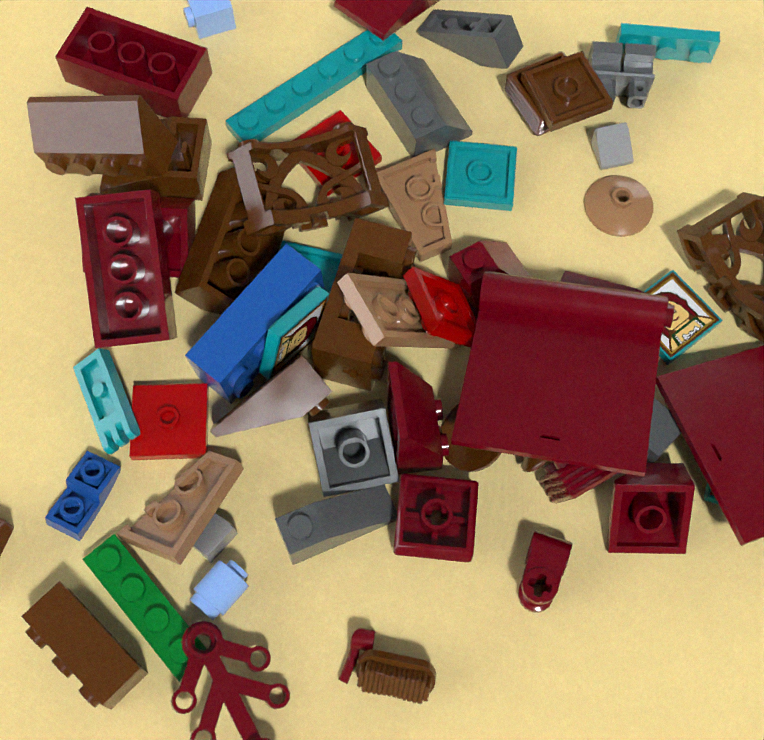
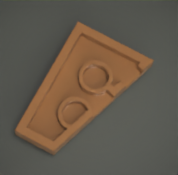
M435 149L377 172L382 193L387 195L389 209L402 230L412 232L411 246L417 248L416 256L419 262L446 252L452 247V238L441 191L442 184L438 174Z
M208 451L174 482V490L159 503L153 500L144 508V511L147 513L132 527L128 524L125 525L117 535L128 544L181 565L244 470L243 466L236 459Z

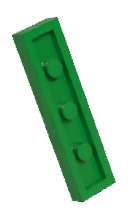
M113 534L82 560L175 678L181 683L188 662V657L182 649V637L189 625L118 537ZM196 637L195 646L197 649L206 650L205 645Z

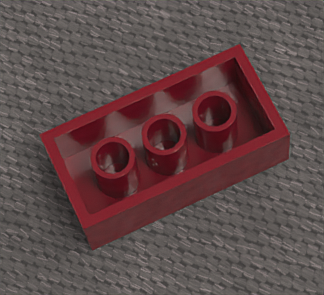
M86 7L55 56L65 82L104 96L140 95L155 114L165 118L172 116L188 118L212 75L208 49L206 47L90 7Z
M149 189L75 198L95 348L167 341L177 338L159 193Z

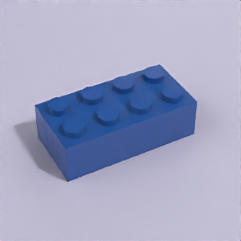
M286 243L185 355L198 378L204 383H208L210 388L230 404L237 397L239 399L245 397L254 385L253 379L259 374L269 327L316 287L320 286L325 290L321 269Z

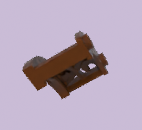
M344 122L334 126L333 131L286 142H258L257 139L245 140L237 145V149L227 153L228 161L234 163L248 220L243 222L246 236L282 235L285 230L291 227L292 229L299 227L300 232L328 227L327 220L335 218V220H340L341 216H345L348 221L390 207L387 195L382 193L367 139V128L353 125L352 122ZM354 142L359 163L345 170L342 167L350 158L351 151L345 156H340L337 154L336 149ZM321 152H325V153H324V157H322V156H320V155H317V154H318V153H321ZM276 161H282L279 166L276 163ZM253 163L264 164L266 170L261 171L257 168L255 172ZM299 163L317 169L332 178L319 191L315 207L309 208L302 196L293 190L281 187L288 174ZM361 169L367 191L353 177ZM257 176L263 181L270 182L269 185L259 183ZM339 184L341 187L337 188L334 193L339 195L340 200L332 202L327 198V192ZM261 193L266 194L265 204L263 202ZM286 199L294 202V210L285 209L284 203Z
M742 192L737 195L735 200L696 224H687L677 230V234L693 271L695 272L700 269L710 284L706 291L724 313L731 310L743 321L740 327L764 343V286L758 284L742 285L736 278L741 267L740 252L764 260V196ZM742 212L744 218L738 224L736 235H734L731 218ZM744 219H745V221H746V223H747L749 229H747V228L745 227V225H744ZM722 225L723 234L712 235L711 231ZM730 256L731 267L728 268L725 261ZM754 295L761 296L762 298L759 300Z

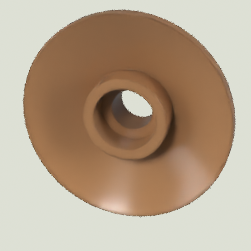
M621 175L607 176L596 181L589 188L584 203L585 212L590 222L600 231L617 237L631 236L642 231L650 222L654 209L653 200L648 190L638 181ZM617 198L624 199L626 202H620Z

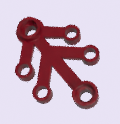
M198 621L190 625L182 637V649L188 657V662L180 687L171 697L172 709L179 714H186L195 708L197 696L194 691L204 665L212 679L199 725L192 731L190 740H195V736L201 730L207 731L210 734L211 740H216L215 728L223 703L242 740H270L268 738H261L239 694L262 700L271 709H280L289 702V689L282 683L270 685L229 673L220 658L224 657L245 662L246 667L250 671L260 672L265 670L270 664L271 655L269 651L262 646L251 648L224 640L221 630L209 621ZM199 635L207 636L210 640L209 648L206 650L197 649L195 638ZM255 651L261 652L265 657V662L261 667H256L251 663L250 657ZM274 688H279L284 694V699L280 704H274L270 700V692ZM185 692L191 696L192 702L189 708L181 709L177 706L176 697L178 694Z

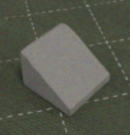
M627 123L599 127L594 130L591 145L600 170L633 164L634 159Z
M215 513L193 548L211 563L237 535V531L229 522Z

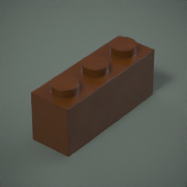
M60 581L21 616L30 626L25 631L26 634L41 649L48 645L56 654L51 660L52 663L67 678L72 674L77 677L83 684L78 689L79 693L94 708L101 704L108 709H112L148 674L77 596Z

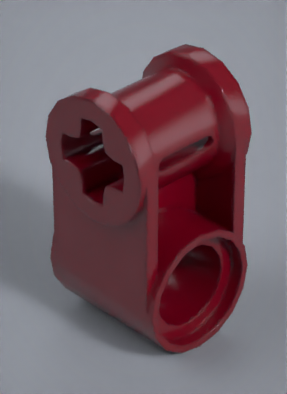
M534 530L524 563L526 566L518 589L520 604L526 610L539 613L550 607L558 592L561 578L564 575L573 545L572 542ZM535 584L542 586L541 597L533 595Z

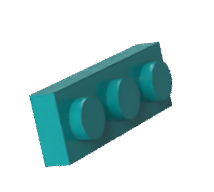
M621 23L615 43H623V51L626 43L656 45L655 58L661 60L711 63L720 44V32Z

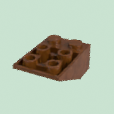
M173 116L160 119L178 140L164 175L146 177L102 175L100 193L113 194L151 189L158 192L160 197L191 198L203 201L212 146L207 119Z

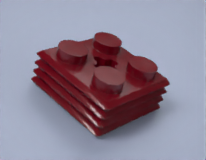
M552 461L543 467L546 474L540 477L539 483H543V489L548 490L547 496L552 497L551 503L557 504L579 497L618 474V472Z
M402 474L394 554L466 563L471 562L474 555L479 483L474 480ZM433 511H439L440 518L447 521H441L440 525H433L432 521L426 519V517H431Z

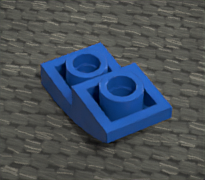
M87 451L67 477V488L46 515V524L80 541L110 494L121 471L120 466Z

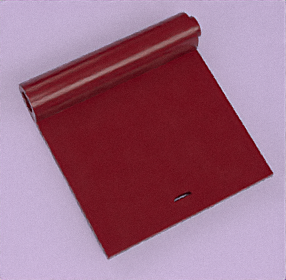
M485 271L480 291L479 314L451 444L644 477L646 473L661 336L664 327L671 328L674 305L668 304V297Z
M764 345L657 376L656 385L740 546L764 538Z

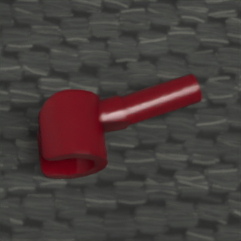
M359 628L353 632L349 656L338 680L348 684L357 663L359 651L373 649L374 630Z

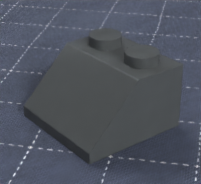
M381 398L321 410L314 416L308 413V424L324 497L399 482L386 409Z

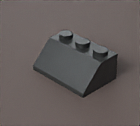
M395 51L366 64L367 90L411 158L435 149L436 152L449 146L450 140L461 141L472 136L473 131L424 59Z

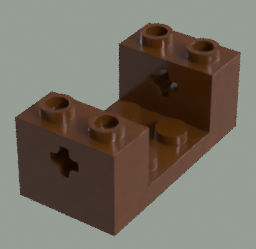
M355 218L311 347L314 370L322 379L370 392L374 380L381 381L386 366L384 357L387 347L373 346L366 339L362 332V325L354 322V316H351L352 310L346 305L344 294L337 282L346 273L404 279L403 275L413 266L415 267L414 260L417 248L411 246L412 232Z

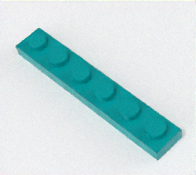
M369 30L364 31L225 120L227 129L239 143L249 139H257L258 142L262 141L366 73L367 63L392 52L400 51L402 49V40L393 33L383 41Z

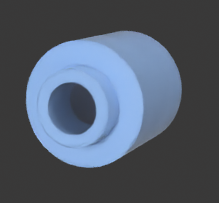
M231 559L227 564L219 560L194 588L196 593L189 600L214 621L219 614L224 615L249 587L244 581L248 574Z

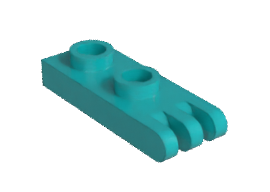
M98 348L75 365L73 369L102 447L107 454L112 455L118 451L119 447L128 444L129 439L133 440L138 437L140 429L109 350Z

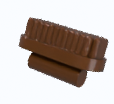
M370 649L360 655L356 666L357 687H362V692H372V694L377 692V695L382 694L383 696L402 698L403 701H412L420 705L422 701H428L429 693L435 687L436 670L430 662L423 659Z

